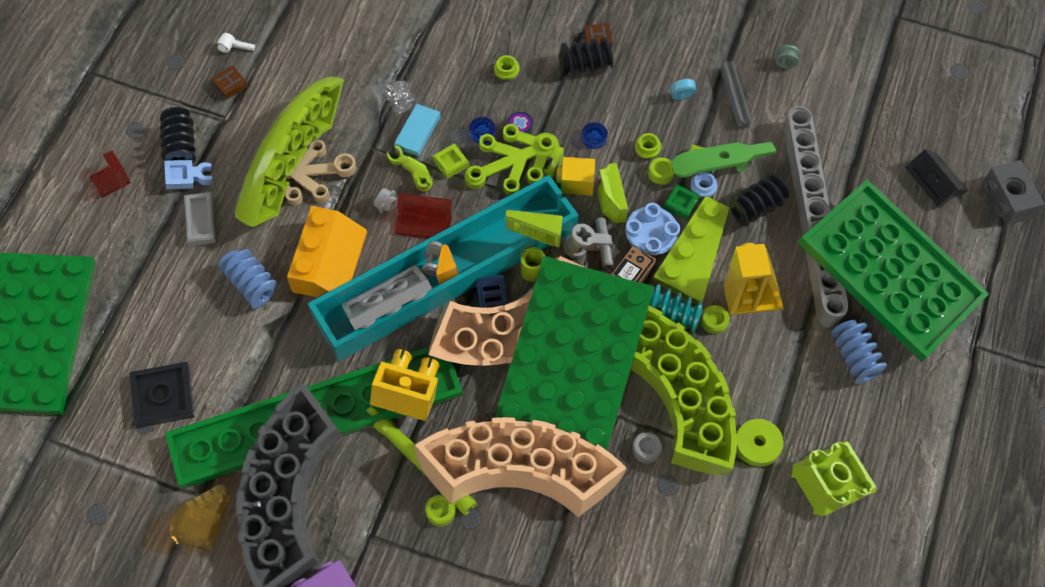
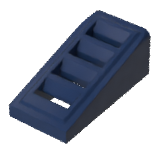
M503 275L476 279L480 308H493L508 304ZM495 298H500V299H501V301H494V302L485 303V300L495 299Z

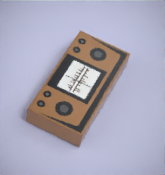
M632 246L612 275L642 283L655 265L656 259Z

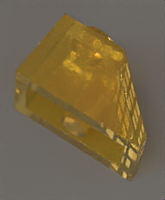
M218 485L179 507L177 515L174 514L169 523V535L176 544L211 552L231 496L226 487Z

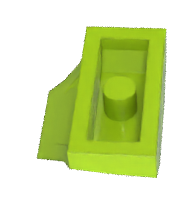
M612 163L606 168L599 170L602 182L597 189L602 214L617 224L626 222L628 206L617 163Z

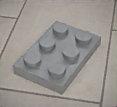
M414 265L341 305L355 330L358 328L364 329L374 324L380 316L397 312L401 309V305L408 301L420 300L432 288L424 274Z

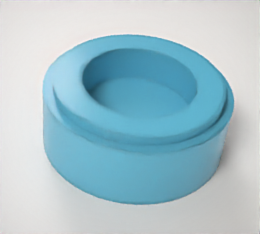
M682 79L674 82L670 86L672 98L685 100L694 96L697 92L695 81L692 79Z

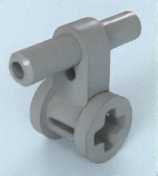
M599 217L595 220L597 233L586 224L574 226L570 235L563 242L564 252L569 257L577 259L583 257L586 251H600L603 268H611L613 266L611 254L613 243L611 235L608 234L606 219Z

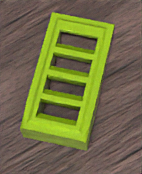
M506 210V229L543 243L560 247L563 216Z

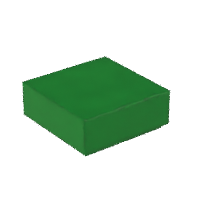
M676 184L663 209L688 220L699 201L700 195Z

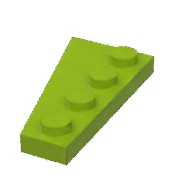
M705 196L654 275L653 282L660 284L665 289L670 288L671 292L675 294L682 293V298L686 300L692 297V303L695 305L699 301L703 302L729 207Z

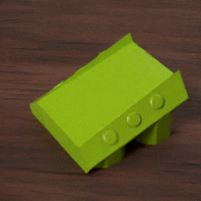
M848 441L834 443L823 451H812L803 460L793 464L792 478H796L814 509L813 514L825 516L876 492L877 489Z

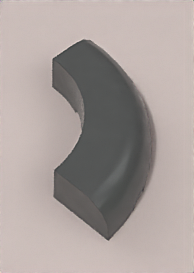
M303 382L275 407L276 410L266 424H262L258 431L259 435L252 449H249L242 468L243 475L236 499V515H238L239 528L238 541L241 543L245 559L244 563L255 587H288L320 563L312 548L306 529V495L310 480L320 460L343 435Z

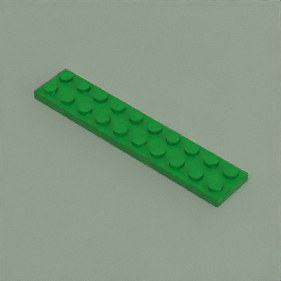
M430 347L410 353L412 359L407 367L408 370L418 372L421 361L424 358H430L429 367L432 359L439 363V369L435 375V378H438L432 406L463 396V391L452 362L428 355ZM392 359L384 362L390 364ZM381 362L307 386L343 436L371 427L381 420H392L404 416L400 413L370 405L372 383ZM290 392L165 432L180 489L241 470L249 449H252L259 435L258 431L262 424H266L276 410L275 407ZM372 406L379 414L371 416L366 410Z

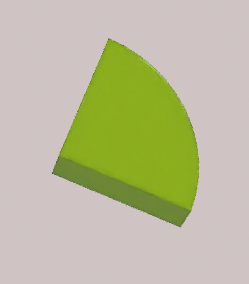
M557 145L553 147L549 155L552 160L547 169L545 168L543 177L549 175L552 180L557 175V167H561L563 164L564 148Z

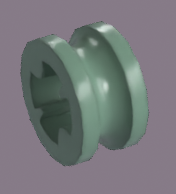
M793 45L780 46L776 51V65L784 69L796 67L799 62V49Z

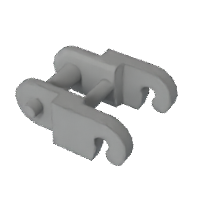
M436 241L429 242L424 254L427 263L423 265L421 272L427 278L435 276L437 272V265L433 264V261L439 258L442 244Z

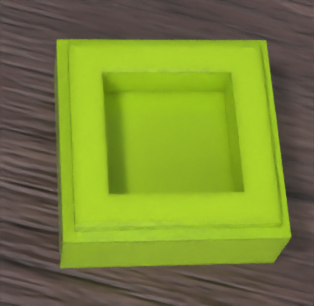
M455 143L432 156L434 163L446 179L469 167V161Z

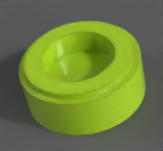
M664 157L652 160L648 169L650 180L660 185L671 182L675 174L671 165L672 161Z
M718 305L707 307L701 316V326L710 334L723 333L730 321L727 310Z
M435 495L426 503V517L431 524L442 527L453 521L456 514L455 504H451L443 495Z

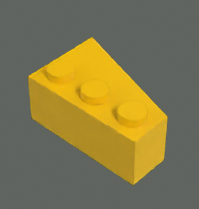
M745 243L737 246L723 285L729 315L784 310L777 278L765 244Z

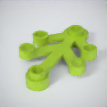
M508 124L503 129L504 140L507 142L517 141L529 146L525 149H519L496 142L492 135L484 134L479 141L480 149L483 152H494L506 157L483 167H469L465 172V184L471 189H480L485 185L487 177L513 166L509 178L505 179L503 184V191L507 195H512L519 191V180L528 159L536 156L534 166L527 172V181L532 184L543 178L544 165L546 160L551 158L549 155L555 145L559 146L558 139L550 133H541L538 136H533L520 132L514 124ZM513 131L515 135L510 136L506 132ZM490 141L492 144L490 146H486L483 144V142ZM547 142L550 146L545 147L541 143ZM479 173L480 176L478 178H474L471 176V174ZM536 173L539 175V178L534 179L530 175ZM514 184L516 188L509 189L507 185Z

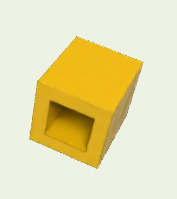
M563 157V167H557L556 183H561L562 194L593 195L595 159Z

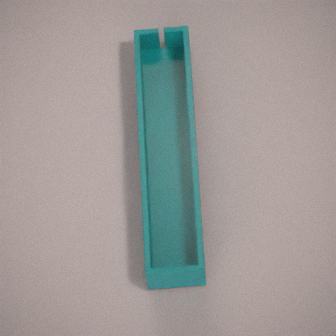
M547 175L307 303L312 319L337 360L341 361L476 287V279L496 276L520 263L521 254L525 249L536 247L543 250L551 246L506 229V210L563 216L560 240L569 236L574 226L578 224L577 212L566 197L562 198V192L552 178ZM436 241L442 245H448L459 275L440 285L436 275L429 276L427 280L432 289L427 291L423 298L417 301H408L401 305V309L397 312L380 316L374 324L367 328H358L356 330L353 328L341 305L342 303L414 265L421 271L423 265L427 263L424 254L429 242ZM439 258L433 261V264L438 266Z

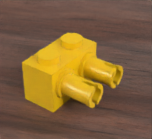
M396 350L390 364L381 362L372 383L370 405L427 421L435 399L438 378H435V375L439 369V363L432 359L429 367L430 358H424L421 361L418 372L408 370L407 367L412 359L411 354L405 351L401 359L402 350Z

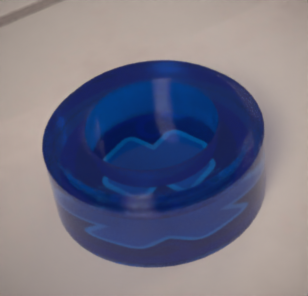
M477 117L472 120L469 126L471 139L479 143L481 136L484 134H490L495 137L494 122L487 117Z
M591 122L584 126L581 139L586 147L599 149L606 144L608 131L603 124Z

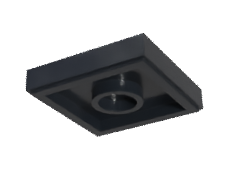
M188 362L130 372L133 417L136 428L195 418Z

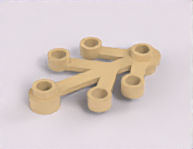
M314 140L310 143V148L302 158L297 169L294 168L291 175L287 176V178L293 179L310 191L316 202L324 203L329 199L328 188L325 185H319L308 176L338 174L341 177L348 178L355 173L356 162L352 155L344 153L338 155L334 163L308 165L314 158H321L326 154L325 143L322 140ZM316 147H322L319 151L314 150ZM288 186L285 193L287 202L292 206L299 205L303 200L301 190L297 187ZM318 192H325L322 196L317 195ZM293 194L298 195V197L294 199L290 198V196Z

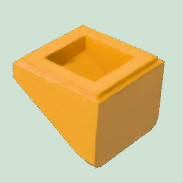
M446 244L441 247L436 277L439 285L459 275L450 249Z

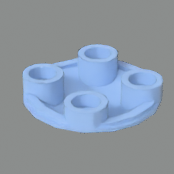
M649 203L646 207H641L630 215L627 219L625 232L632 246L646 254L658 255L672 249L678 239L680 225L669 212L660 208L658 204Z

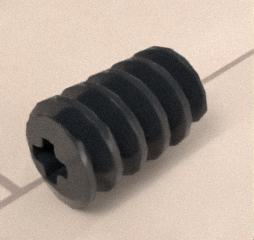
M602 37L600 43H598L597 39L592 38L590 45L586 40H582L580 46H578L576 41H572L570 48H568L565 42L560 45L559 67L562 76H564L565 68L569 69L571 75L574 74L576 66H578L581 73H584L585 65H588L591 72H593L597 63L601 70H604L605 62H608L610 68L613 69V52L606 37Z
M183 107L164 109L159 117L161 122L162 159L164 161L192 160L193 164L196 160L194 154L196 150L194 146L195 138L193 136L195 131L193 128L194 120L190 117L189 109Z
M772 173L766 179L763 178L757 184L754 183L749 188H745L740 193L733 195L729 201V207L740 225L747 227L750 223L749 220L756 222L758 215L764 217L767 215V211H775V205L782 207L784 199H788L790 193L781 177Z

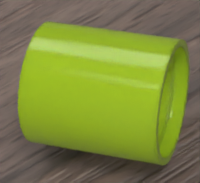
M530 247L521 254L520 272L522 277L530 282H536L543 256H545L544 252L539 248ZM534 262V263H537L538 266H536V267H531V266H528L527 264Z

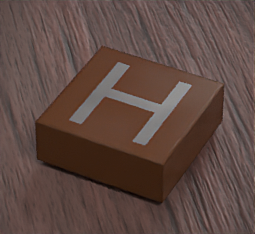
M609 23L584 25L585 40L589 45L592 38L597 39L598 43H600V39L606 37L612 48Z
M233 65L211 78L213 84L226 99L231 98L248 87L247 81Z

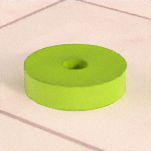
M752 419L745 422L737 432L736 452L749 465L756 467L768 466L777 460L783 449L782 434L770 421ZM759 439L764 443V445L758 446L755 444L754 440Z

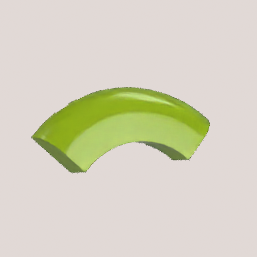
M330 76L311 83L298 93L275 119L263 138L244 179L234 211L235 217L239 221L255 227L279 215L289 186V182L285 181L287 176L291 175L294 168L297 169L308 151L307 146L311 143L312 139L316 141L323 133L332 129L344 79Z
M649 306L631 370L640 375L653 387L669 413L674 436L671 463L710 475L729 474L734 467L737 451L736 413L732 406L726 380L711 360L712 356L698 339L695 340L684 330L685 327L679 322L677 324L662 315L663 312ZM700 392H702L704 396L706 408L700 406L702 402V396Z

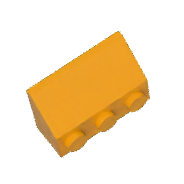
M311 206L287 275L291 291L298 294L320 297L352 280L365 242L367 229L339 211Z

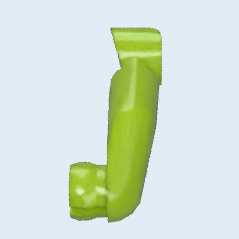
M395 145V150L400 156L398 159H392L387 152L389 162L393 165L402 164L404 169L411 172L417 189L422 192L428 191L433 183L426 166L410 156H404L402 149Z

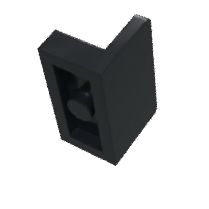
M924 149L905 167L937 207L945 205L957 193L965 194L968 191L954 172L934 151Z

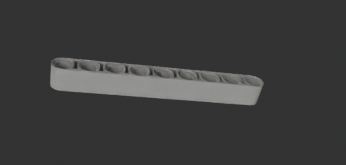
M797 106L792 108L788 114L784 126V135L803 236L830 212L812 114L807 108ZM805 250L818 321L826 328H835L840 325L848 310L846 290ZM823 284H829L832 288H827ZM828 308L834 309L837 314L830 312Z

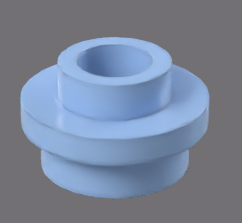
M701 172L692 178L690 188L692 192L700 195L701 198H705V196L711 197L717 190V181L712 174ZM700 185H705L708 188L700 187Z

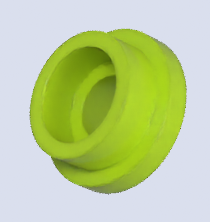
M501 56L494 65V73L502 80L514 79L519 74V64L512 56Z
M643 134L636 140L635 151L642 158H655L661 151V142L654 134Z

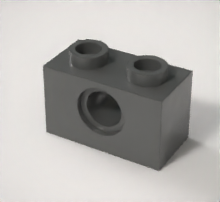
M1021 160L992 167L983 181L985 191L991 196L996 212L1002 217L1006 226L1035 218L1045 205Z

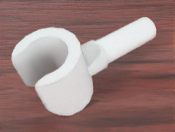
M229 33L222 34L217 41L219 44L218 49L224 53H228L232 47L255 50L254 44L235 40Z

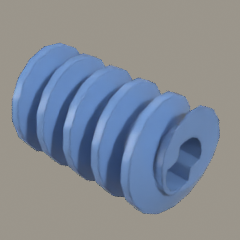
M233 250L222 257L219 262V269L224 272L227 279L231 280L232 285L237 288L238 292L244 295L245 300L250 303L252 308H260L270 300L277 289L278 283L276 280H271L269 272H264L265 268L263 265H258V259L252 257L250 250Z
M850 320L836 326L832 330L831 335L833 338H836L835 343L838 348H841L840 353L842 357L846 358V366L851 368V376L856 378L855 384H862L880 375L881 371L887 367V364L876 363L882 357V354L871 353L876 349L877 344L866 343L873 337L871 333L862 334V331L868 327L867 324H857L856 320Z

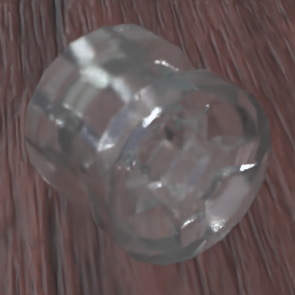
M396 81L390 84L384 92L386 99L391 102L392 110L398 114L409 111L416 103V98L409 92L410 87L405 81Z

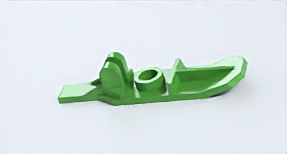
M737 142L685 152L675 156L671 165L675 175L683 178L705 171L715 173L716 169L733 166L736 167L738 172H743L747 169L749 161L760 156L776 154V149L772 142L755 145Z

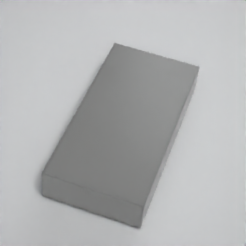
M212 193L185 195L184 204L188 246L216 243Z

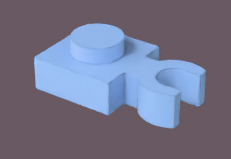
M192 160L164 161L166 189H193V182H198L202 185L212 184V176L202 175L204 172H211V163H201L197 167H192Z

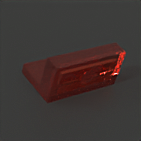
M403 193L398 194V217L395 227L397 235L429 239L451 227L453 218L452 200Z

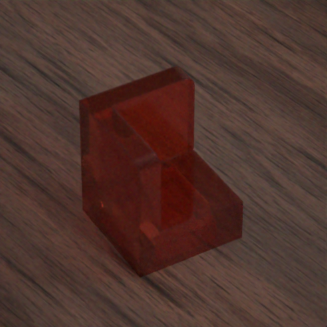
M113 150L103 155L108 167L90 176L92 183L102 198L131 184Z

